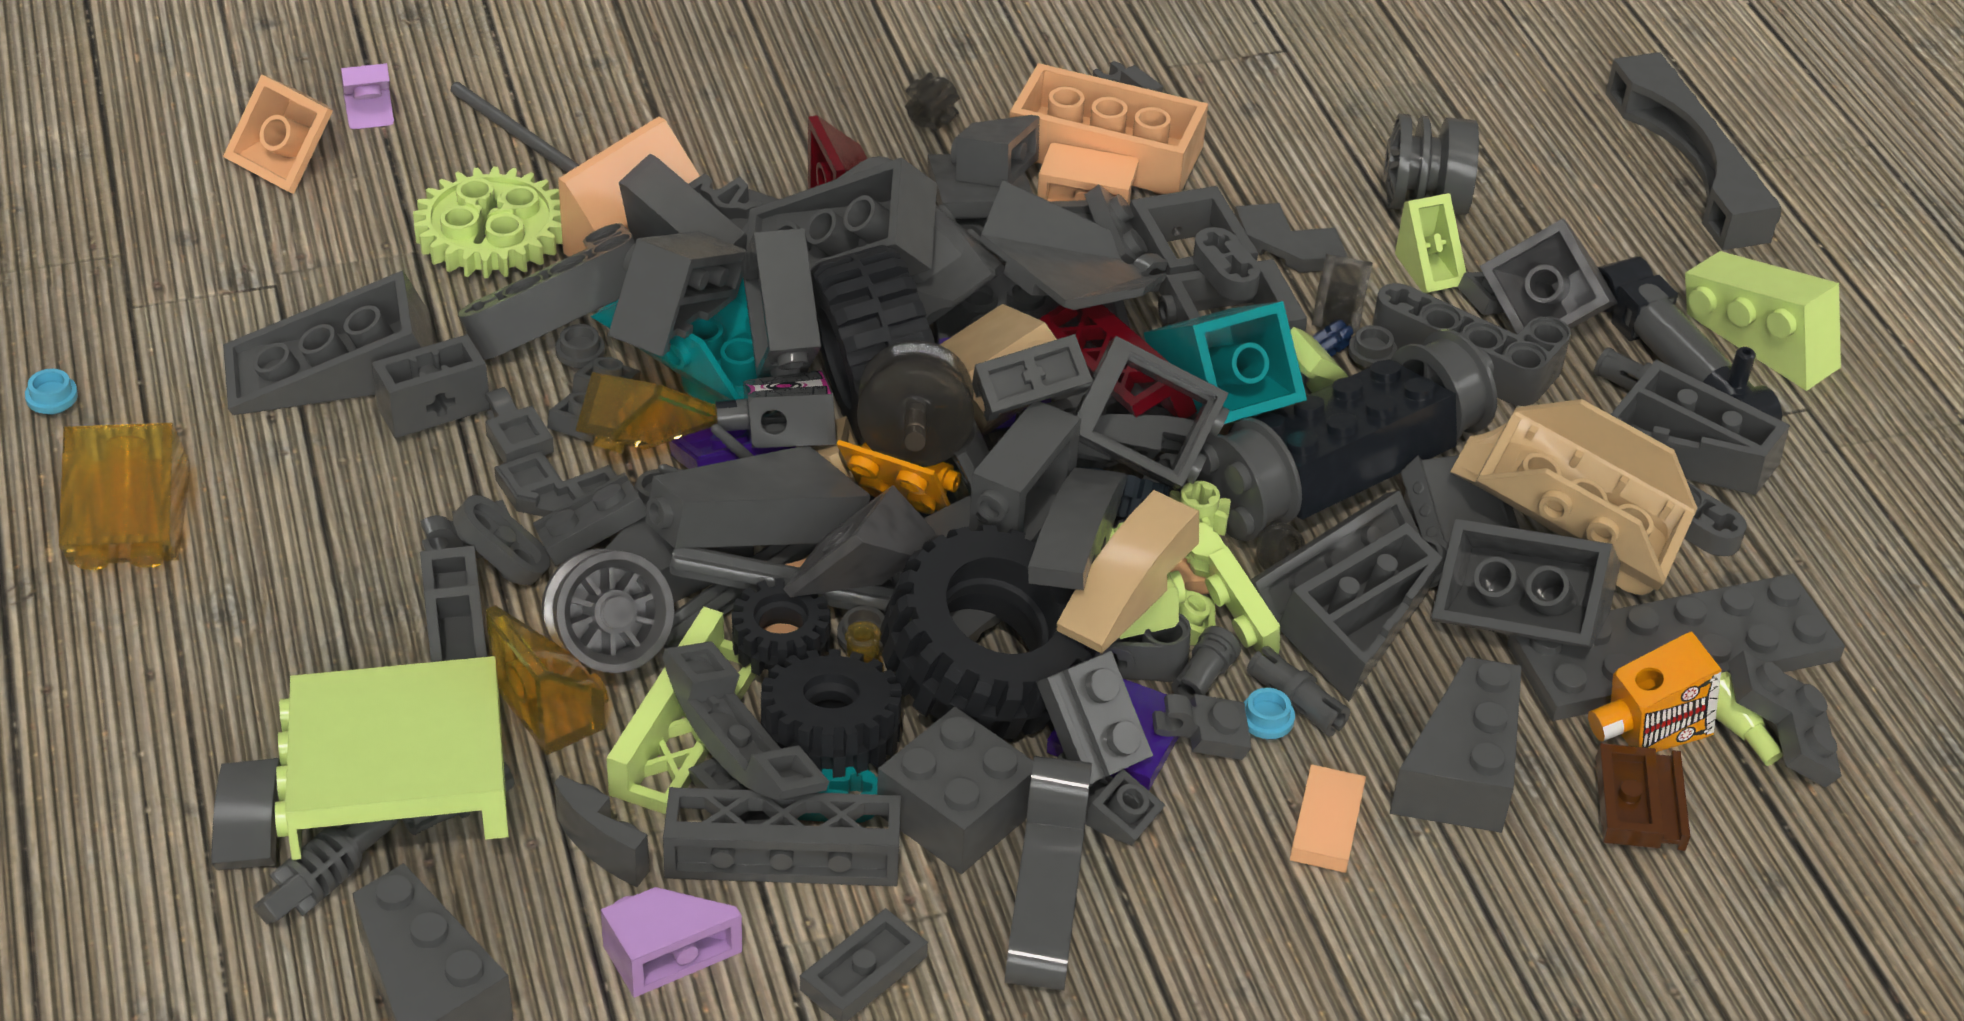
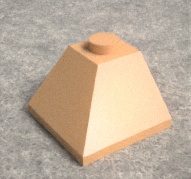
M261 74L223 157L294 194L333 110L324 103Z

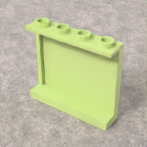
M495 656L290 676L289 698L280 699L279 701L282 732H278V751L281 766L276 768L279 801L275 802V823L277 836L289 837L292 860L301 859L302 829L482 810L485 840L509 837L500 698Z

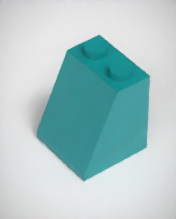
M1283 301L1230 308L1143 332L1146 343L1168 362L1229 393L1223 404V407L1229 409V414L1224 424L1307 400ZM1193 399L1197 409L1196 413L1198 414L1202 403Z

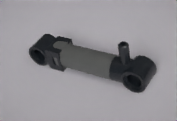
M1634 256L1598 267L1617 301L1615 305L1603 312L1609 313L1614 311L1611 323L1629 342L1641 339L1663 363L1782 421V409L1775 393L1767 386L1759 385L1754 387L1749 382L1756 358L1754 350L1749 347L1738 348L1732 364L1677 308L1678 293L1660 275L1654 276L1651 267L1643 258Z

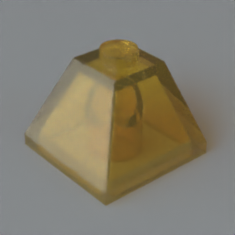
M592 372L575 431L595 437L593 446L609 452L622 454L624 446L646 450L712 427V425L716 424L715 405L660 384Z
M494 605L485 609L490 656H495L499 694L546 755L606 729L604 704L608 703L609 697L607 689L598 674H589L581 662L570 652L498 606Z

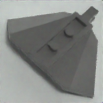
M1004 180L1000 184L979 240L1007 262L1003 274L1030 295H1049L1063 307L1071 310L1140 297L1147 292H1158L1160 284L1165 281L1167 272L1155 275L1149 274L1156 268L1161 271L1166 270L1168 261L1160 255L1153 253L1143 254L1133 264H1126L1120 258L1109 229Z

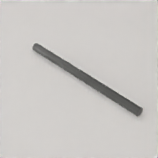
M460 82L452 84L450 88L452 94L566 173L579 166L575 161Z

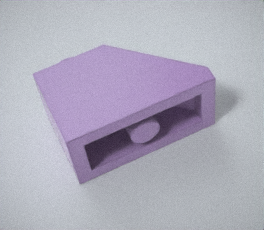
M654 887L634 896H625L614 904L601 909L603 947L634 998L742 952V915L736 906Z

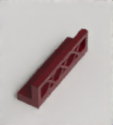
M1103 304L1077 310H1071L1060 305L1039 318V320L1047 324L1056 339L1073 334L1076 335L1091 377L1108 343L1115 336L1167 361ZM1074 317H1077L1078 326L1058 328ZM1087 340L1097 347L1083 349ZM1125 365L1111 393L1135 417H1138L1158 403L1174 417L1186 419L1197 412L1192 398ZM1134 383H1137L1144 389V391L1136 396L1131 393Z

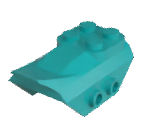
M742 278L736 299L708 321L698 317L690 324L694 326L693 332L685 339L677 335L670 339V351L661 357L639 348L680 374L683 389L690 396L714 410L715 401L744 399L743 381L757 379L744 280ZM618 300L606 305L590 317L610 329Z

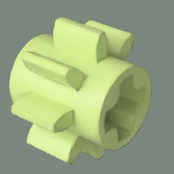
M1195 481L1193 484H1185L1181 492L1174 490L1170 492V498L1199 511V522L1205 521L1206 524L1210 523V527H1214V532H1217L1218 535L1224 536L1226 534L1231 501L1227 498L1220 499V492L1216 486L1206 481Z

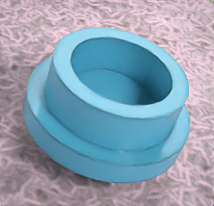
M44 369L36 372L29 378L28 387L25 390V399L28 407L35 412L49 415L65 411L78 398L75 382L69 378L66 372L59 369Z
M1260 688L1253 691L1244 701L1250 734L1263 739H1277L1287 735L1292 730L1295 722V711L1289 697L1282 691L1274 688Z

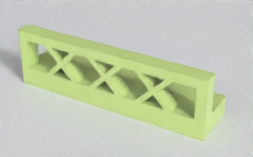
M703 606L678 646L712 641L727 660L739 663L738 655H734L732 641L724 639L723 612ZM751 663L746 667H742L738 672L740 677L734 693L740 700H742L756 674L751 673ZM665 667L606 758L609 796L666 814L669 787L688 788L692 782L689 768L704 762L709 754L708 749L699 739L683 712ZM692 732L696 740L694 747L670 753L666 745L670 738ZM668 771L672 779V783L665 793L641 786L645 777Z

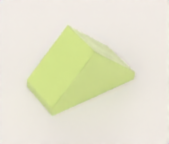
M1450 193L1404 202L1395 255L1424 293L1458 287L1466 272Z

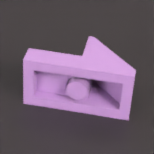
M387 63L341 68L343 95L350 129L392 125L394 117Z

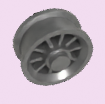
M591 549L570 557L553 573L543 594L542 621L552 645L571 662L602 672H626L644 665L662 649L672 629L674 601L667 580L659 569L647 559L630 552L611 549Z

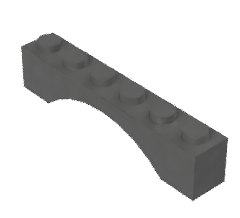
M1657 52L1614 58L1605 93L1624 119L1643 126L1663 137L1679 149L1694 165L1703 180L1707 194V206L1702 224L1721 250L1771 243L1776 224L1781 217V205L1662 53Z

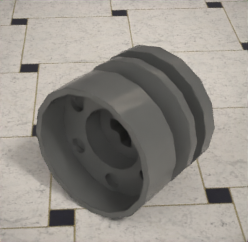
M1398 114L1393 132L1387 142L1384 163V183L1387 189L1388 208L1400 210L1403 207L1407 190H1409L1410 201L1425 198L1426 192H1433V196L1450 193L1454 214L1467 215L1472 204L1478 167L1479 128L1477 121L1447 117L1443 121L1439 136L1432 137L1429 116L1421 115L1414 136L1412 135L1411 115Z

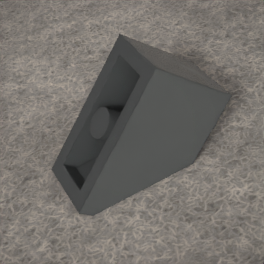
M1026 115L975 122L969 125L954 139L951 147V162L956 165V181L1000 187L1002 180L1013 184L1039 159L1040 116Z

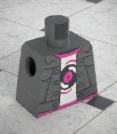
M823 370L743 381L744 399L715 401L716 424L720 425L725 431L747 430L752 447L770 448L836 444L833 393ZM769 410H775V411H774L773 413H771V414H764L765 412H767V411H769Z

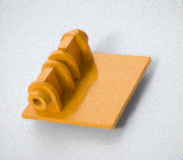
M842 440L837 442L847 467L852 472L858 485L868 492L870 496L878 497L894 485L915 510L921 513L933 514L935 510L939 511L951 505L946 496L947 491L956 492L961 481V473L954 471L952 464L929 457L926 461L925 456L917 454L911 462V451L906 449L901 451L898 447L875 440L872 444L864 442L861 447Z

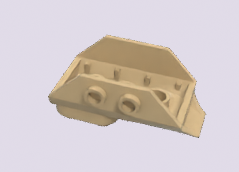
M1583 399L1516 407L1510 419L1504 425L1484 434L1470 436L1450 473L1497 497L1560 536L1613 544L1621 563L1616 586L1626 592L1638 595L1651 593L1654 589L1658 591L1664 585L1697 510V505L1674 449Z

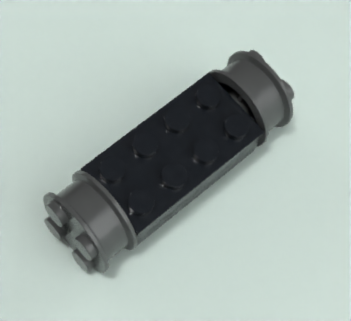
M1450 329L1433 332L1425 339L1422 345L1407 344L1400 347L1394 352L1391 360L1377 361L1371 367L1350 377L1340 378L1334 381L1332 385L1306 395V401L1258 415L1255 419L1244 418L1233 424L1225 436L1218 434L1216 437L1208 435L1200 451L1201 454L1207 456L1206 461L1195 481H1206L1213 484L1220 492V499H1230L1226 533L1236 540L1250 541L1259 537L1268 523L1284 525L1294 520L1296 516L1303 520L1401 473L1418 455L1422 460L1431 459L1456 447L1457 440L1462 435V432L1475 433L1488 427L1493 421L1497 409V390L1493 377V361L1485 351L1479 350L1467 337L1459 332Z

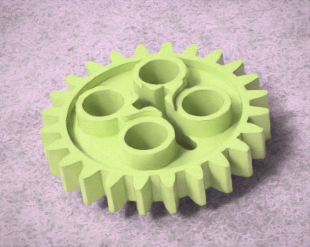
M497 166L491 169L490 174L484 175L479 168H474L473 176L466 177L464 174L456 172L455 182L452 183L448 180L440 179V190L427 188V199H418V210L413 211L416 243L420 244L421 253L423 255L431 254V261L434 265L445 261L447 272H451L460 266L463 267L465 277H469L475 270H482L484 278H489L492 270H499L504 277H508L509 268L511 267L527 272V262L531 261L542 265L544 264L543 254L556 255V244H563L559 189L549 190V181L547 179L535 183L534 173L532 172L521 178L517 177V168H512L506 175L500 174Z

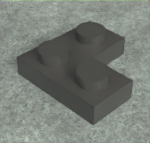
M1744 650L1730 660L1728 664L1736 703L1777 725L1785 766L1825 788L1840 778L1842 775L1836 754L1837 743L1831 733L1826 712L1828 705L1823 694L1813 685L1803 684L1785 674L1774 663L1764 662Z

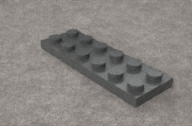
M1794 573L1610 610L1591 649L1509 635L1507 643L1552 721L1585 715L1593 709L1611 703L1613 674L1618 668L1691 631L1722 669L1721 673L1726 671L1730 673L1728 662L1743 650L1764 662L1774 663L1782 672H1789L1840 661L1845 648L1843 642Z

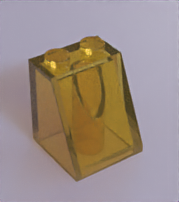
M173 423L63 427L59 547L70 565L86 570H99L106 568L108 563L130 562L137 567L150 568L162 565L163 561L179 560L190 477V462Z

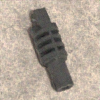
M398 820L346 824L339 828L336 826L324 828L301 848V859L292 860V857H290L270 874V877L277 885L254 904L253 909L265 924H271L280 920L294 907L301 915H305L359 869L360 863L363 861L362 854L398 823Z

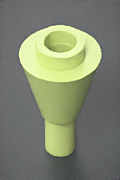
M1728 671L1722 672L1716 719L1742 740H1747L1766 766L1774 764L1782 758V749L1765 729V722L1762 716L1736 703L1731 674Z

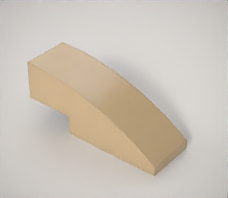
M1153 490L1118 528L1091 564L1084 590L1076 589L1057 621V631L1103 653L1167 591V574L1199 544V511Z

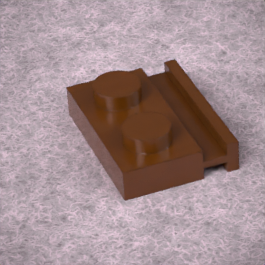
M1600 743L1596 755L1603 843L1660 848L1662 843L1676 844L1677 850L1686 851L1690 839V828L1681 751L1672 750L1671 756L1658 755L1655 748Z

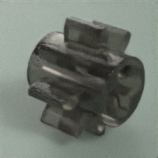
M928 72L921 80L916 79L905 90L911 97L905 105V109H907L910 119L920 127H931L933 131H937L943 124L948 125L959 115L958 110L953 105L960 99V96L953 83L944 77L934 78L932 73Z

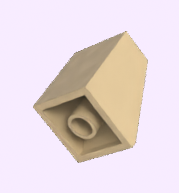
M1001 304L935 347L940 361L941 377L944 381L945 398L961 420L972 415L982 435L985 436L1015 416L1016 412L1026 409L1029 405L1000 413L997 419L986 421L982 396L976 398L972 387L975 364L1057 339L1045 322Z

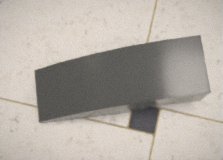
M474 545L420 551L431 662L487 657Z

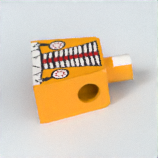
M1692 631L1616 670L1612 680L1611 703L1588 712L1591 730L1601 742L1622 735L1629 746L1655 748L1656 752L1714 735L1722 669Z

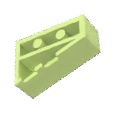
M1722 251L1717 252L1685 272L1688 316L1738 348H1751L1755 351L1757 360L1805 391L1841 368L1838 282Z

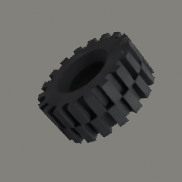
M829 649L828 656H819L817 650L805 651V659L800 660L796 655L790 656L785 659V668L776 664L770 669V678L764 677L761 692V725L781 749L799 745L821 772L822 769H833V778L845 777L846 767L851 766L854 767L858 776V773L868 770L869 763L879 768L886 762V754L893 756L897 750V742H900L901 685L896 683V675L891 669L883 672V663L875 658L865 663L864 654L852 651L850 657L841 656V649Z

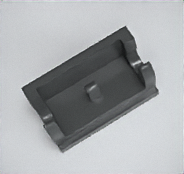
M1073 334L975 364L972 387L976 398L982 396L986 421L997 419L1000 413L1071 391H1074L1076 394L1085 392L1092 385L1093 380L1076 335Z

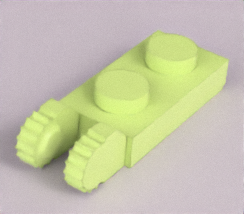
M1205 521L1199 522V544L1185 557L1187 563H1190L1191 570L1195 575L1206 578V587L1216 605L1219 607L1227 606L1234 617L1232 619L1234 631L1245 648L1253 646L1256 652L1262 653V648L1269 646L1279 654L1280 624L1228 546L1224 544L1218 533L1214 532V527H1210V523L1206 524Z

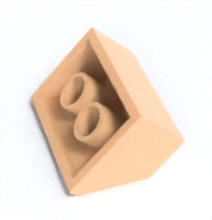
M658 116L558 178L562 242L565 255L570 257L585 250L584 239L592 232L607 225L621 223L629 230L619 181L647 155L652 154L658 157L688 184L700 177L665 119Z

